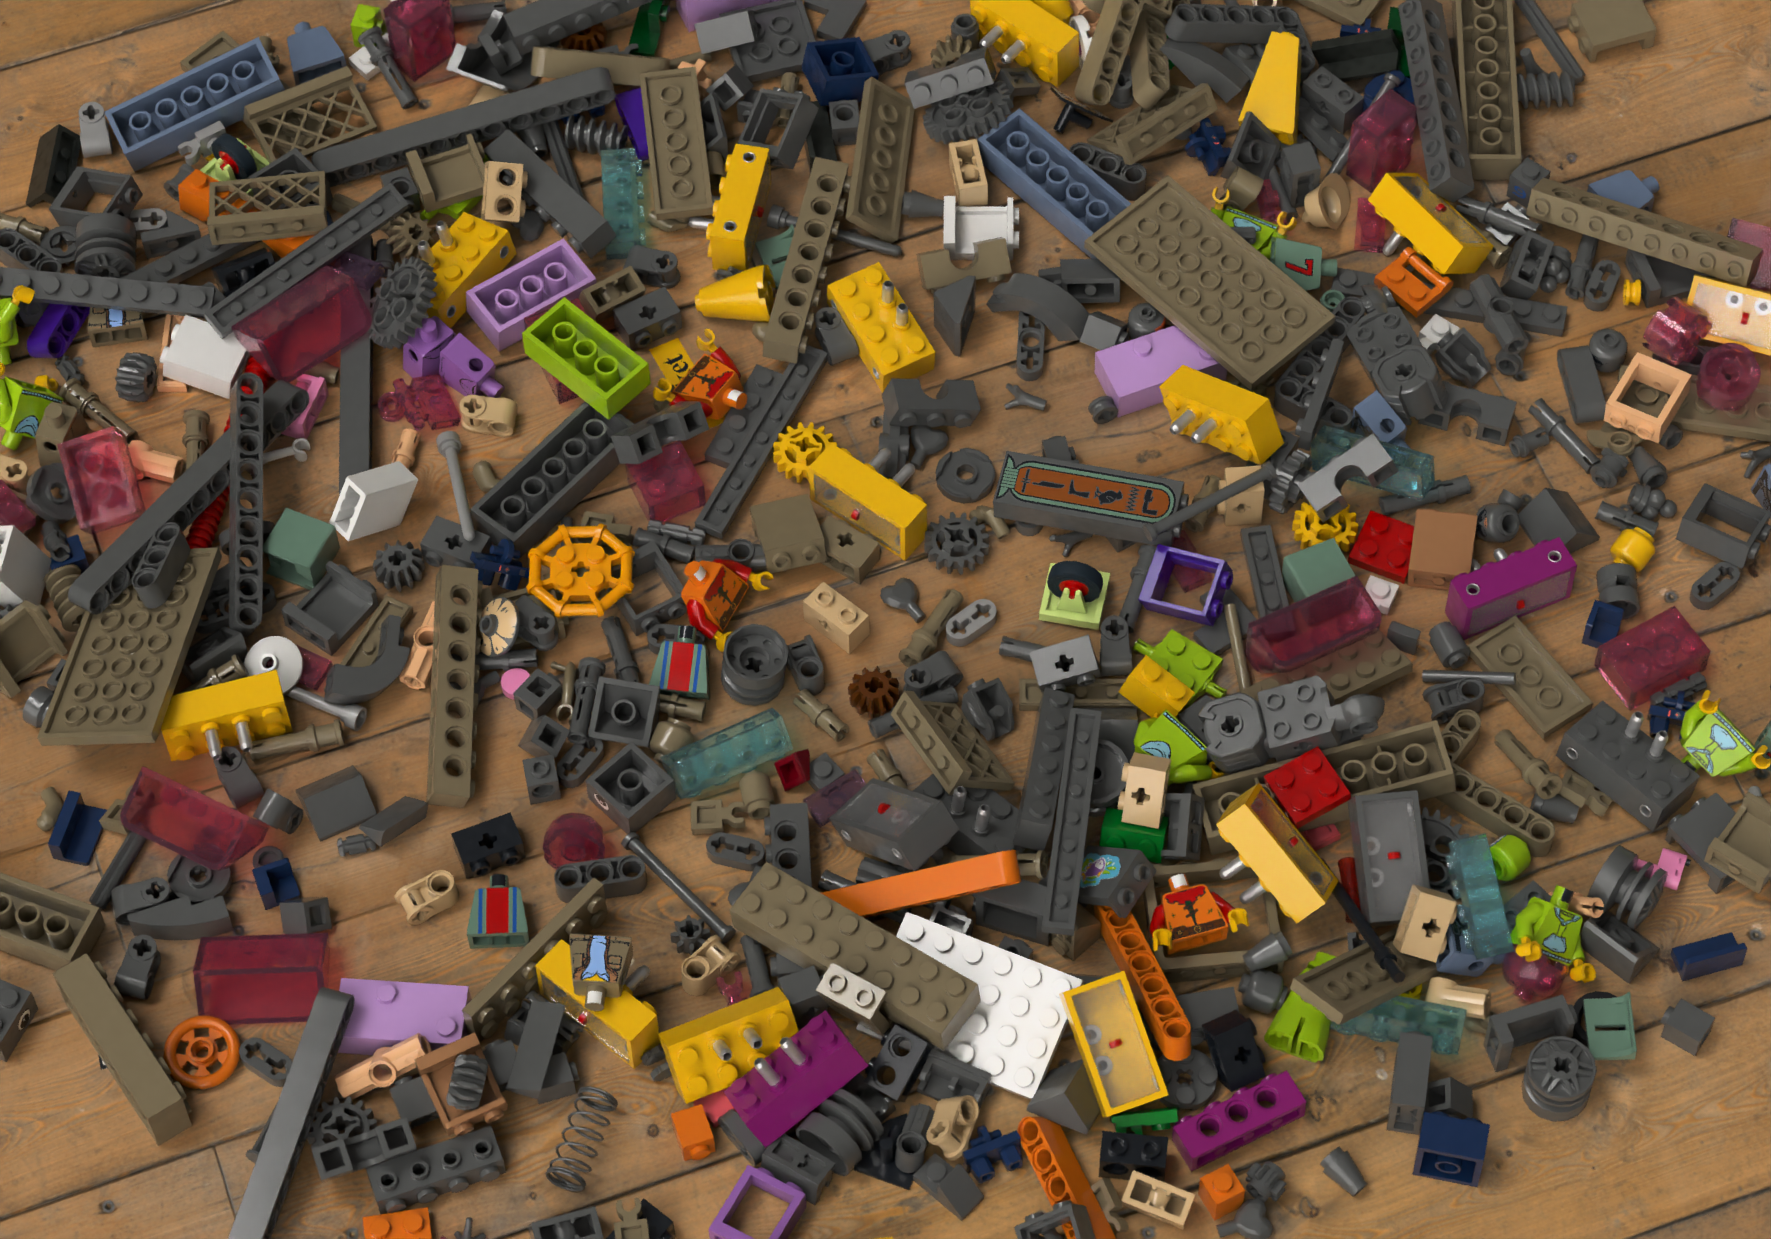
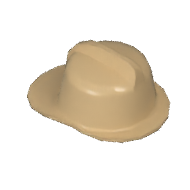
M1330 173L1319 187L1310 191L1305 196V211L1301 218L1303 222H1311L1314 227H1329L1332 230H1336L1350 209L1349 190L1341 176L1337 173Z

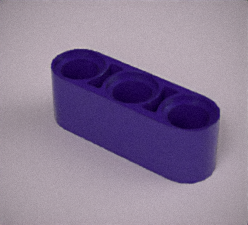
M640 87L617 94L615 103L623 125H628V137L637 158L642 162L649 159Z
M49 303L28 337L27 350L33 358L58 359L62 357L89 315L90 307Z

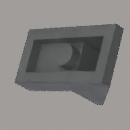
M165 210L169 227L140 233L146 258L150 259L167 255L201 238L199 226L169 210Z
M936 1153L913 1175V1181L961 1221L984 1199V1195L961 1164L958 1163L953 1168Z

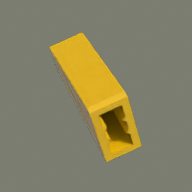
M1271 32L1238 119L1240 126L1246 112H1252L1282 144L1286 145L1297 143L1302 49L1299 38L1292 33Z

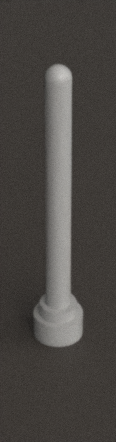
M445 431L439 434L436 439L439 453L447 460L463 537L465 540L471 541L475 538V530L458 459L462 445L460 437L456 432Z
M294 686L284 694L340 717V720L344 722V726L355 731L362 728L367 717V709L355 703L343 706L341 704L324 702V697Z

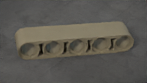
M533 46L530 75L559 79L592 68L604 67L609 70L613 84L640 86L639 73L669 70L670 59Z

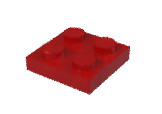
M1370 510L1348 556V563L1404 584L1408 577L1414 526Z
M1318 746L1263 776L1265 784L1296 829L1351 799L1350 791Z

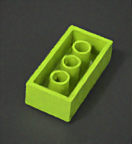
M565 297L522 332L525 354L608 420L651 384L649 363Z

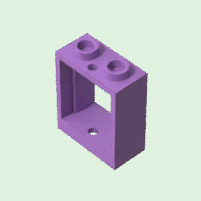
M748 1165L709 1227V1238L754 1239L727 1225L752 1184L790 1204L769 1239H787L807 1207L806 1194L798 1185L792 1182L785 1184L779 1181L767 1169L761 1167L756 1169Z

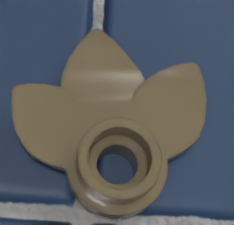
M1608 422L1603 424L1601 430L1587 431V439L1593 446L1602 449L1610 448L1614 453L1625 457L1631 455L1635 450V445L1644 440L1637 434L1622 428H1616Z

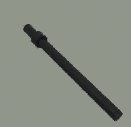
M1321 858L1322 861L1326 864V866L1330 869L1326 861L1323 858ZM1338 881L1332 892L1375 953L1374 959L1380 968L1387 970L1394 982H1402L1405 979V973L1397 963V956L1390 947L1383 944L1340 881Z

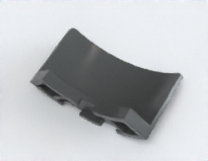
M493 9L488 22L478 35L477 41L479 42L476 45L470 43L465 46L457 43L446 67V70L507 93L529 88L539 78L530 75L533 51L521 55L523 63L502 75L498 74L479 37L489 32L494 42L498 39L502 44L509 40H512L513 43L514 41L503 16L505 13ZM560 40L543 47L557 48Z

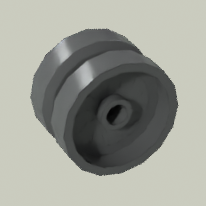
M1103 739L1098 740L1089 816L1091 817L1104 816L1106 807L1118 809L1120 793L1126 789V782L1121 781L1124 763H1128V759L1121 748L1111 741Z

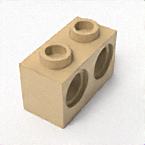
M495 161L485 162L481 219L485 221L518 223L520 217H524L525 200H521L522 188H526L528 178L527 171H523L524 164ZM502 170H508L513 175V182L510 186H504L500 182L499 174ZM500 199L509 201L511 205L509 214L502 215L498 212L497 203Z

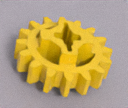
M798 422V429L794 430L792 427L787 426V435L783 433L778 434V442L773 443V461L777 463L778 472L785 471L786 479L796 476L797 483H800L803 478H807L809 482V466L830 443L837 446V442H833L832 433L825 435L824 426L816 430L814 429L813 422H810L808 428H804L803 424Z
M1303 502L1301 503V511H1295L1292 523V531H1295L1294 541H1301L1300 549L1303 550L1334 538L1339 548L1347 552L1350 543H1355L1356 533L1358 532L1356 513H1349L1350 505L1348 504L1346 508L1323 523L1312 506ZM1306 522L1309 523L1308 527H1309L1310 529H1309L1308 531H1307L1306 526H1305V523H1306ZM1341 523H1343V525H1344V527H1345V531H1344V532L1341 531V530H1342V526L1340 525Z

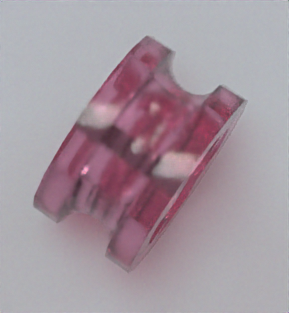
M388 392L379 398V414L385 421L396 422L404 417L406 413L405 402L399 393ZM394 404L396 409L389 410L388 405Z

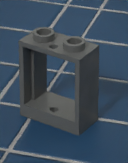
M774 87L773 90L761 88L737 144L769 148L770 166L793 170L819 108L810 101V96L803 92L795 91L793 94ZM779 108L793 110L779 145L764 144Z
M77 166L49 207V210L59 226L76 227L77 223L84 217L95 214L82 210L94 192L114 195L103 213L119 214L128 218L143 193L131 175Z
M1704 483L1682 517L1676 540L1743 569L1749 558L1752 560L1756 558L1761 547L1759 542L1765 543L1770 534L1771 525H1768L1771 512ZM1705 514H1708L1751 533V536L1745 542L1701 523Z
M654 541L634 550L632 579L655 569L673 597L636 615L625 596L616 602V605L636 636L648 632L656 624H662L670 619H678L687 612L686 604L681 597V591L684 587ZM621 564L612 567V577L620 578Z
M1022 879V882L972 894L975 897L972 911L976 912V925L1049 946L1051 933L1042 932L1047 886Z
M1419 1031L1400 1032L1386 1130L1419 1135L1426 1102L1433 1036H1426Z
M1070 1200L1053 1205V1210L1048 1213L1038 1212L1028 1215L1024 1218V1223L1014 1226L1017 1239H1040L1039 1234L1071 1221L1076 1239H1095L1086 1206L1073 1204Z

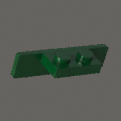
M653 0L639 7L629 45L638 44V48L630 50L629 55L655 57L664 23L668 22L670 1L673 0Z

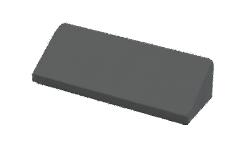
M531 1002L506 1090L530 1098H538L566 1005L550 1002Z

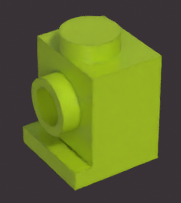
M358 4L350 26L354 46L362 48L364 45H361L358 41L362 33L371 28L380 27L382 30L381 36L389 32V26H386L385 20H382L380 7Z

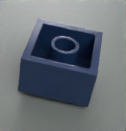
M860 37L807 42L801 68L820 106L829 105V102L839 100H857V102H862L864 82L870 77L878 80L879 74Z
M1424 1112L1412 1175L1478 1187L1490 1125L1484 1124L1475 1118L1459 1119L1450 1117L1444 1112Z

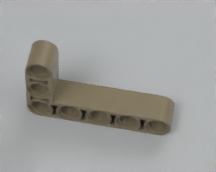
M1105 0L1075 87V97L1083 104L1099 106L1106 105L1110 101L1142 9L1158 17L1170 18L1177 5L1190 4V0Z
M1082 0L1089 9L1101 14L1105 0ZM1142 9L1130 42L1133 97L1140 106L1152 109L1170 89L1168 57L1160 50L1167 40L1165 18L1158 17Z
M1470 709L1458 711L1441 734L1446 749L1454 751L1453 753H1448L1454 771L1455 786L1463 788L1464 791L1456 790L1435 796L1434 798L1499 837L1509 834L1520 838L1527 844L1531 856H1546L1552 848L1555 835L1553 823L1460 767V764L1477 743L1481 718L1475 711ZM1461 727H1467L1471 730L1465 731L1462 730ZM1487 803L1491 807H1483L1480 804ZM1507 819L1516 820L1518 823H1510ZM1540 835L1543 836L1545 839L1539 840L1536 839L1534 836Z

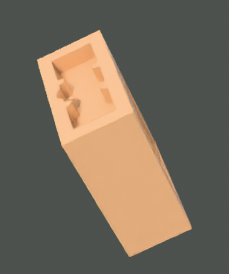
M1637 352L1606 402L1604 421L1616 428H1622L1637 434L1642 439L1651 440L1659 444L1689 393L1692 374ZM1633 380L1671 395L1658 418L1620 403Z

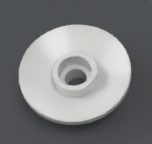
M270 636L259 640L251 647L246 655L244 666L249 676L277 670L283 694H285L298 683L302 675L303 657L299 648L291 640L281 636ZM273 659V666L266 668L267 661Z

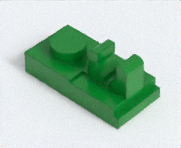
M1173 1106L1117 1113L1110 1116V1121L1114 1123L1115 1132L1125 1133L1127 1127H1130L1135 1134L1143 1135L1142 1125H1151L1153 1131L1170 1129L1171 1123L1178 1122L1177 1109Z

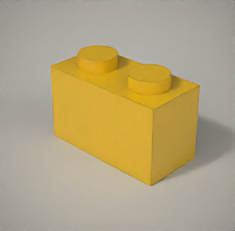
M1147 655L1134 668L1118 691L1151 718H1153L1155 712L1161 715L1165 710L1177 718L1178 714L1184 710L1195 694L1193 690Z

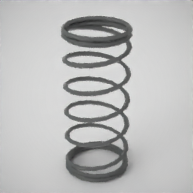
M591 1086L579 1089L578 1098L574 1101L577 1111L570 1113L568 1116V1122L571 1127L565 1128L562 1131V1138L565 1142L555 1147L559 1158L550 1161L549 1168L545 1173L551 1183L569 1191L577 1192L584 1190L586 1181L582 1176L570 1169L558 1166L552 1167L554 1161L562 1160L568 1166L582 1172H591L592 1169L588 1164L580 1160L562 1157L559 1154V1147L568 1145L575 1151L589 1157H596L598 1153L588 1145L568 1142L565 1138V1132L569 1129H574L577 1133L590 1140L600 1142L604 1140L603 1135L595 1130L574 1126L571 1122V1117L574 1114H580L597 1125H610L609 1120L600 1114L580 1111L577 1107V1102L580 1099L583 1103L594 1109L607 1112L615 1110L618 1106V1102L613 1095L600 1088ZM582 1092H592L607 1099L591 1095L584 1096ZM588 1098L606 1102L611 1106L598 1104L596 1102L589 1100ZM585 1114L599 1117L605 1120L607 1123H601L596 1120H593ZM580 1130L592 1132L601 1137V1139L591 1137ZM573 1145L587 1148L595 1154L584 1152ZM568 1161L579 1163L583 1166H586L588 1169L579 1168L575 1165H572ZM550 1172H552L558 1179H556L555 1177H553V1176L550 1174ZM557 1173L568 1175L580 1182L581 1185L567 1181Z

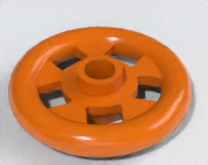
M208 1015L195 1016L178 1024L169 1034L164 1046V1061L171 1071L170 1076L176 1082L178 1081L179 1084L191 1089H209L223 1083L233 1074L240 1060L239 1048L241 1045L235 1030L224 1020ZM208 1028L209 1036L195 1038V1030ZM224 1038L228 1049L219 1052L215 1041ZM180 1041L189 1043L185 1055L176 1053ZM200 1050H208L206 1057L199 1058L197 1056ZM218 1060L222 1067L211 1074L207 1068ZM187 1063L199 1068L194 1076L183 1070Z

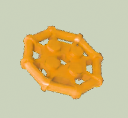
M599 523L598 526L559 525L558 530L539 546L531 548L527 556L530 559L529 583L526 586V590L529 595H534L553 611L554 616L557 618L597 615L600 618L626 593H631L634 589L632 571L635 551L633 547L627 546L611 533L605 524ZM570 538H593L591 543H572ZM563 541L565 546L560 547L554 557L547 555ZM602 541L616 553L610 556L606 554L600 546ZM621 564L620 578L612 577V567ZM541 565L550 568V578L541 580ZM578 568L589 570L584 572L582 577H578L577 572H574ZM604 588L605 591L608 588H612L602 599H597L600 596L599 592ZM554 589L557 592L558 590L562 593V599L557 600L548 591ZM579 601H590V602H591V603H586V604H570L571 602H579Z

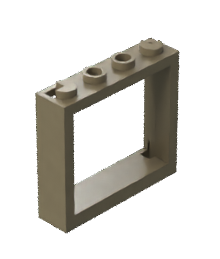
M1217 858L1211 862L1202 863L1185 861L1179 865H1153L1156 873L1143 891V900L1150 948L1168 983L1241 977L1244 973L1249 975L1251 972L1242 957L1249 950L1168 958L1164 957L1163 945H1159L1158 951H1154L1153 939L1149 930L1154 909L1157 907L1154 887L1169 886L1168 879L1177 874H1185L1189 884L1259 878L1251 867H1245L1231 878L1224 880L1220 877L1219 872L1233 860ZM1266 891L1263 893L1268 932L1269 934L1271 932L1275 934L1280 931L1275 897L1271 892ZM1284 962L1263 969L1273 973H1283Z

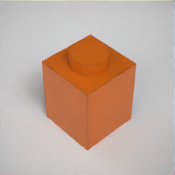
M702 1104L671 1114L672 1127L684 1161L690 1159L701 1160L709 1156L710 1153L715 1152L714 1137Z
M1226 1164L1200 1178L1198 1195L1215 1221L1240 1208L1244 1203L1245 1189L1230 1165Z

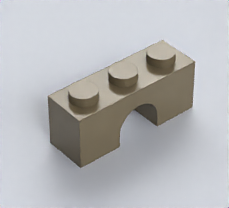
M998 237L973 242L974 259L965 268H956L951 262L949 250L945 248L916 254L922 288L930 289L931 294H933L935 291L969 275L975 276L976 280L987 278L988 282L1004 280V274L1012 273L1006 239Z

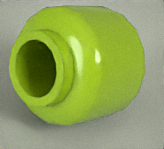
M1514 835L1501 836L1484 852V866L1487 873L1501 881L1507 882L1515 879L1531 863V855L1527 844Z

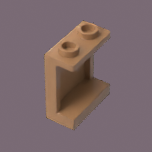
M1417 509L1407 586L1449 591L1450 581L1455 576L1464 572L1470 573L1478 516L1469 515L1465 512L1451 513L1436 509Z
M475 1032L415 1059L416 1068L447 1136L453 1134L456 1137L465 1135L474 1129L473 1125L484 1120L486 1123L496 1121L504 1116L503 1111L508 1110L507 1101L503 1097L489 1065L478 1108L473 1111H464L447 1104L446 1097L456 1058L460 1054H472L486 1060Z

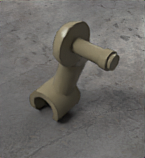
M554 661L550 667L564 672L562 703L556 711L557 718L561 721L564 713L571 712L569 717L570 724L573 712L572 701L576 680V666L571 661L567 666Z

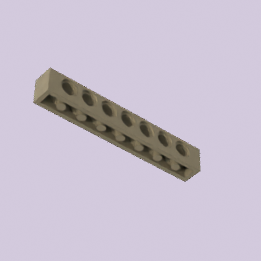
M819 157L814 159L764 337L762 357L797 364L800 353H806L809 336H805L806 329L812 330L815 313L811 312L812 307H818L820 302L821 290L818 289L819 283H825L828 267L824 266L825 260L831 261L834 244L830 243L831 238H837L840 221H836L837 216H843L846 206V199L843 198L844 193H849L851 176H848L849 164Z
M1544 177L1532 188L1526 212L1527 216L1744 287L1756 276L1763 248Z
M443 564L436 575L426 802L429 805L463 808L469 798H473L475 792V780L471 779V769H474L476 763V751L472 750V740H475L477 735V722H473V712H476L478 706V693H474V683L478 682L479 665H475V655H478L480 650V637L476 636V627H479L482 615L481 609L477 608V599L481 598L483 583L478 580V569ZM453 598H460L465 605L456 603ZM452 626H459L464 633L456 632ZM451 654L459 655L463 661L454 660ZM449 682L458 683L462 690L454 689ZM448 711H456L461 718L452 717ZM447 739L457 741L460 747L451 746ZM446 768L456 770L458 776L450 775Z

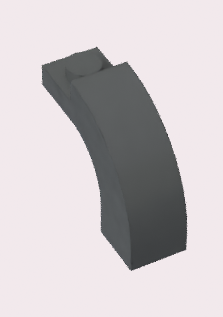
M1014 273L1008 283L1004 282L996 286L993 290V295L986 304L992 312L1022 311L1036 317L1049 328L1058 341L1080 340L1089 316L1088 311L1083 305L1061 287L1046 279L1024 273Z
M389 615L382 622L378 656L375 663L366 667H351L341 664H334L327 672L324 702L343 705L359 704L377 697L390 686L403 670L410 650L408 647L401 646L404 637V628L400 627L401 617Z

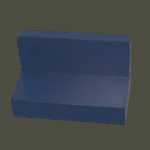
M69 790L48 842L53 859L88 866L103 831L99 820L107 810L85 805L81 793Z
M1730 932L1672 948L1671 957L1683 982L1741 966L1747 952V946L1745 943L1737 944L1733 933Z

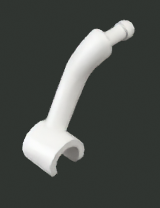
M298 438L290 447L263 453V464L292 455L298 461L304 462L308 457L302 449L310 450V444L307 439Z

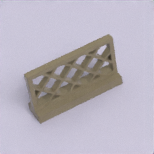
M348 66L244 106L243 120L246 126L253 131L269 163L276 160L272 153L275 144L290 149V151L297 148L308 158L317 151L346 143L377 130L375 121L352 81L353 75ZM349 90L353 97L351 106L335 101L337 95ZM321 102L329 105L326 115L323 116L311 112L312 104ZM333 107L348 112L345 123L329 118ZM292 112L303 115L300 126L285 122L286 115ZM355 114L363 117L367 125L357 128L348 125L351 115ZM307 117L323 122L319 133L303 128ZM266 122L277 125L274 137L262 133L259 125ZM326 124L342 129L340 136L330 138L322 135ZM281 127L297 132L293 144L278 139ZM300 135L316 139L314 146L308 149L298 146L297 142Z
M1201 83L1194 89L1172 85L1152 109H1146L1142 106L1137 107L1087 139V142L1108 152L1122 155L1125 164L1133 165L1218 110L1209 84Z
M325 171L210 182L207 226L212 245L316 235L328 226ZM319 182V185L311 191L304 187L307 183ZM281 185L290 187L282 194L275 190ZM252 188H259L261 190L253 197L246 193ZM217 192H232L224 200L217 196ZM296 192H299L304 197L297 203L289 199ZM267 195H270L275 200L268 206L260 202ZM238 198H241L246 203L239 209L231 205ZM311 201H314L315 203L319 204L316 206L304 207ZM282 204H285L288 207H290L287 209L275 210ZM253 207L261 210L258 212H248ZM225 209L232 213L229 215H219Z
M904 690L890 715L948 795H953L954 790L958 786L1012 790L1015 782L975 728L966 719L957 704L921 701L914 691Z

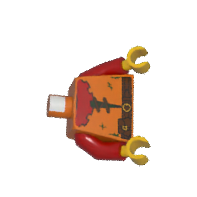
M705 329L704 334L710 341L704 342L697 336L696 344L700 350L709 351L711 355L704 354L672 392L671 382L668 379L660 378L658 386L664 391L654 387L653 397L657 401L668 400L670 406L680 401H700L705 417L718 420L723 418L731 407L739 410L743 409L747 403V395L743 393L744 390L740 382L741 374L734 361L721 346L717 348L714 344L715 335L713 331Z
M717 558L712 562L704 560L700 562L692 561L684 569V573L689 579L681 591V597L686 604L689 623L710 640L714 638L717 649L720 652H724L725 642L732 632L722 633L750 587L746 583L747 580L752 582L755 590L765 591L770 588L761 584V577L767 580H772L774 577L767 571L755 574L751 572L752 568L729 559Z
M1177 874L1168 879L1171 892L1162 895L1161 905L1154 909L1149 930L1153 939V950L1158 951L1159 945H1166L1169 955L1227 939L1228 924H1230L1232 932L1238 931L1237 924H1245L1247 927L1250 924L1245 909L1234 908L1216 892H1210L1205 884L1190 887L1186 875Z

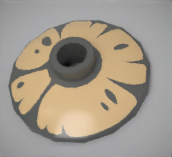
M505 597L495 598L482 611L476 636L480 637V650L489 657H501L510 650L516 641L519 633L520 616L518 608L512 600Z

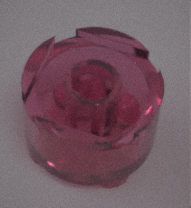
M1676 296L1666 302L1670 307L1665 312L1658 310L1653 316L1643 336L1647 342L1642 343L1645 348L1672 366H1677L1682 361L1691 362L1698 352L1697 344L1701 338H1704L1710 332L1713 325L1706 315Z
M1725 343L1709 350L1703 357L1696 375L1697 394L1700 399L1709 406L1723 411H1736L1748 403L1757 388L1761 376L1760 366L1755 359V355L1751 350L1737 343ZM1725 375H1731V380L1726 379Z

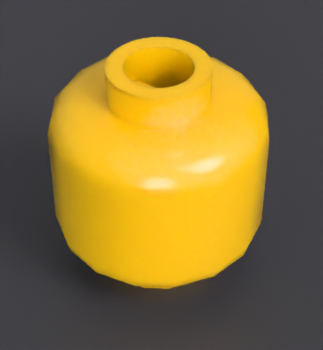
M1639 527L1624 529L1610 548L1611 556L1614 558L1612 563L1628 564L1634 567L1636 572H1641L1655 554L1654 538Z

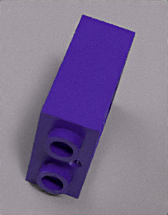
M1158 544L1138 600L1146 610L1213 627L1216 618H1219L1223 611V597L1225 591L1229 590L1232 585L1233 570L1225 560ZM1175 564L1215 574L1203 611L1162 601Z

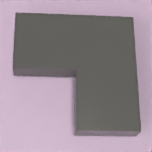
M804 0V7L826 15L817 29V37L825 40L847 38L867 6V0Z
M1231 588L1225 591L1223 611L1220 617L1216 618L1214 626L1205 625L1193 633V639L1198 645L1217 656L1231 648L1224 612L1225 605L1236 604L1242 641L1261 629L1260 622ZM1209 591L1200 596V603L1203 606L1205 605Z

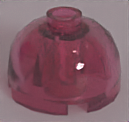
M581 813L563 814L553 820L546 829L542 849L545 861L557 870L565 864L604 859L605 834L599 823L590 816Z
M1509 943L1502 962V974L1506 982L1515 989L1513 995L1531 1002L1532 997L1546 998L1552 996L1560 989L1569 971L1567 966L1558 961L1555 966L1550 964L1551 961L1544 954L1538 960L1527 962L1525 956L1520 957L1516 953L1517 944L1514 946Z

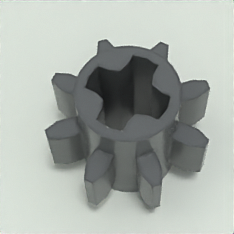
M687 915V918L681 922L675 921V930L677 932L670 933L671 942L677 943V953L679 954L684 951L692 955L703 945L705 940L711 937L710 929H704V919L696 920L691 918L690 915Z
M1266 1161L1262 1166L1255 1162L1246 1173L1248 1176L1245 1180L1249 1182L1246 1185V1189L1254 1198L1266 1202L1271 1197L1274 1201H1277L1285 1191L1286 1183L1283 1181L1286 1177L1285 1173L1273 1162Z

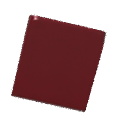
M808 749L794 752L774 763L785 792L810 780V753Z

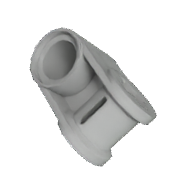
M97 102L83 104L79 109L78 115L81 130L80 142L84 158L113 154L109 127L102 105Z

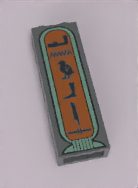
M1006 451L993 499L994 517L1156 546L1161 544L1172 547L1174 537L1180 538L1183 522L1157 535V539L1152 542L1145 536L1143 525L1147 523L1154 524L1187 507L1189 494L1184 493V481Z

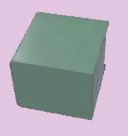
M285 508L263 545V552L268 554L270 567L266 573L312 590L327 571L325 565L329 560H334L340 549L335 526Z
M1334 538L1284 557L1282 567L1283 582L1306 623L1355 605L1358 579Z

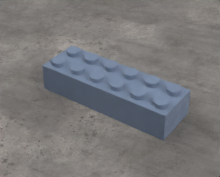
M259 37L104 113L127 160L135 172L178 151V146L181 143L195 139V132L219 120L225 128L242 120L244 106L282 92L285 89Z
M1019 108L1009 115L1006 121L1000 122L998 128H992L989 130V134H984L977 139L983 165L1091 259H1097L1084 248L1085 240L1131 205V203Z

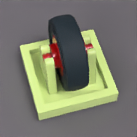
M224 133L211 144L214 158L201 168L200 171L218 181L248 179L249 176L270 163L240 139ZM252 189L246 192L248 195L254 196Z
M1063 561L1057 564L1050 563L1039 611V620L1099 630L1110 581V573L1097 571L1088 564L1077 561Z

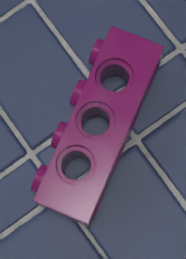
M1287 1070L1278 1075L1272 1073L1263 1078L1260 1084L1250 1089L1248 1087L1241 1088L1232 1095V1098L1222 1103L1220 1101L1213 1102L1202 1113L1193 1117L1188 1115L1178 1120L1175 1126H1173L1172 1141L1192 1172L1305 1116L1307 1102ZM1261 1101H1268L1272 1103L1273 1106L1270 1108H1264L1260 1106L1258 1103ZM1233 1115H1240L1245 1120L1242 1122H1235L1230 1117ZM1211 1129L1217 1134L1206 1136L1201 1131Z

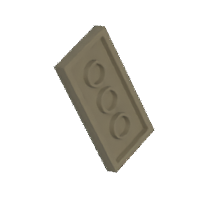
M1516 615L1467 645L1470 650L1469 656L1483 672L1516 673L1515 685H1495L1542 739L1592 709L1593 702Z

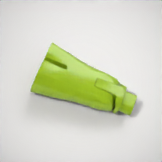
M1317 952L1314 961H1309L1308 966L1299 975L1336 958V956ZM1291 990L1266 1031L1264 1041L1273 1049L1316 1063L1324 1058L1331 1021L1325 1014L1313 1005L1303 1001L1298 994Z

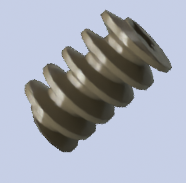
M73 564L53 569L43 579L46 589L50 593V598L54 603V608L62 622V627L69 632L78 631L85 613L83 608L71 603L68 599L70 586L81 575V569Z

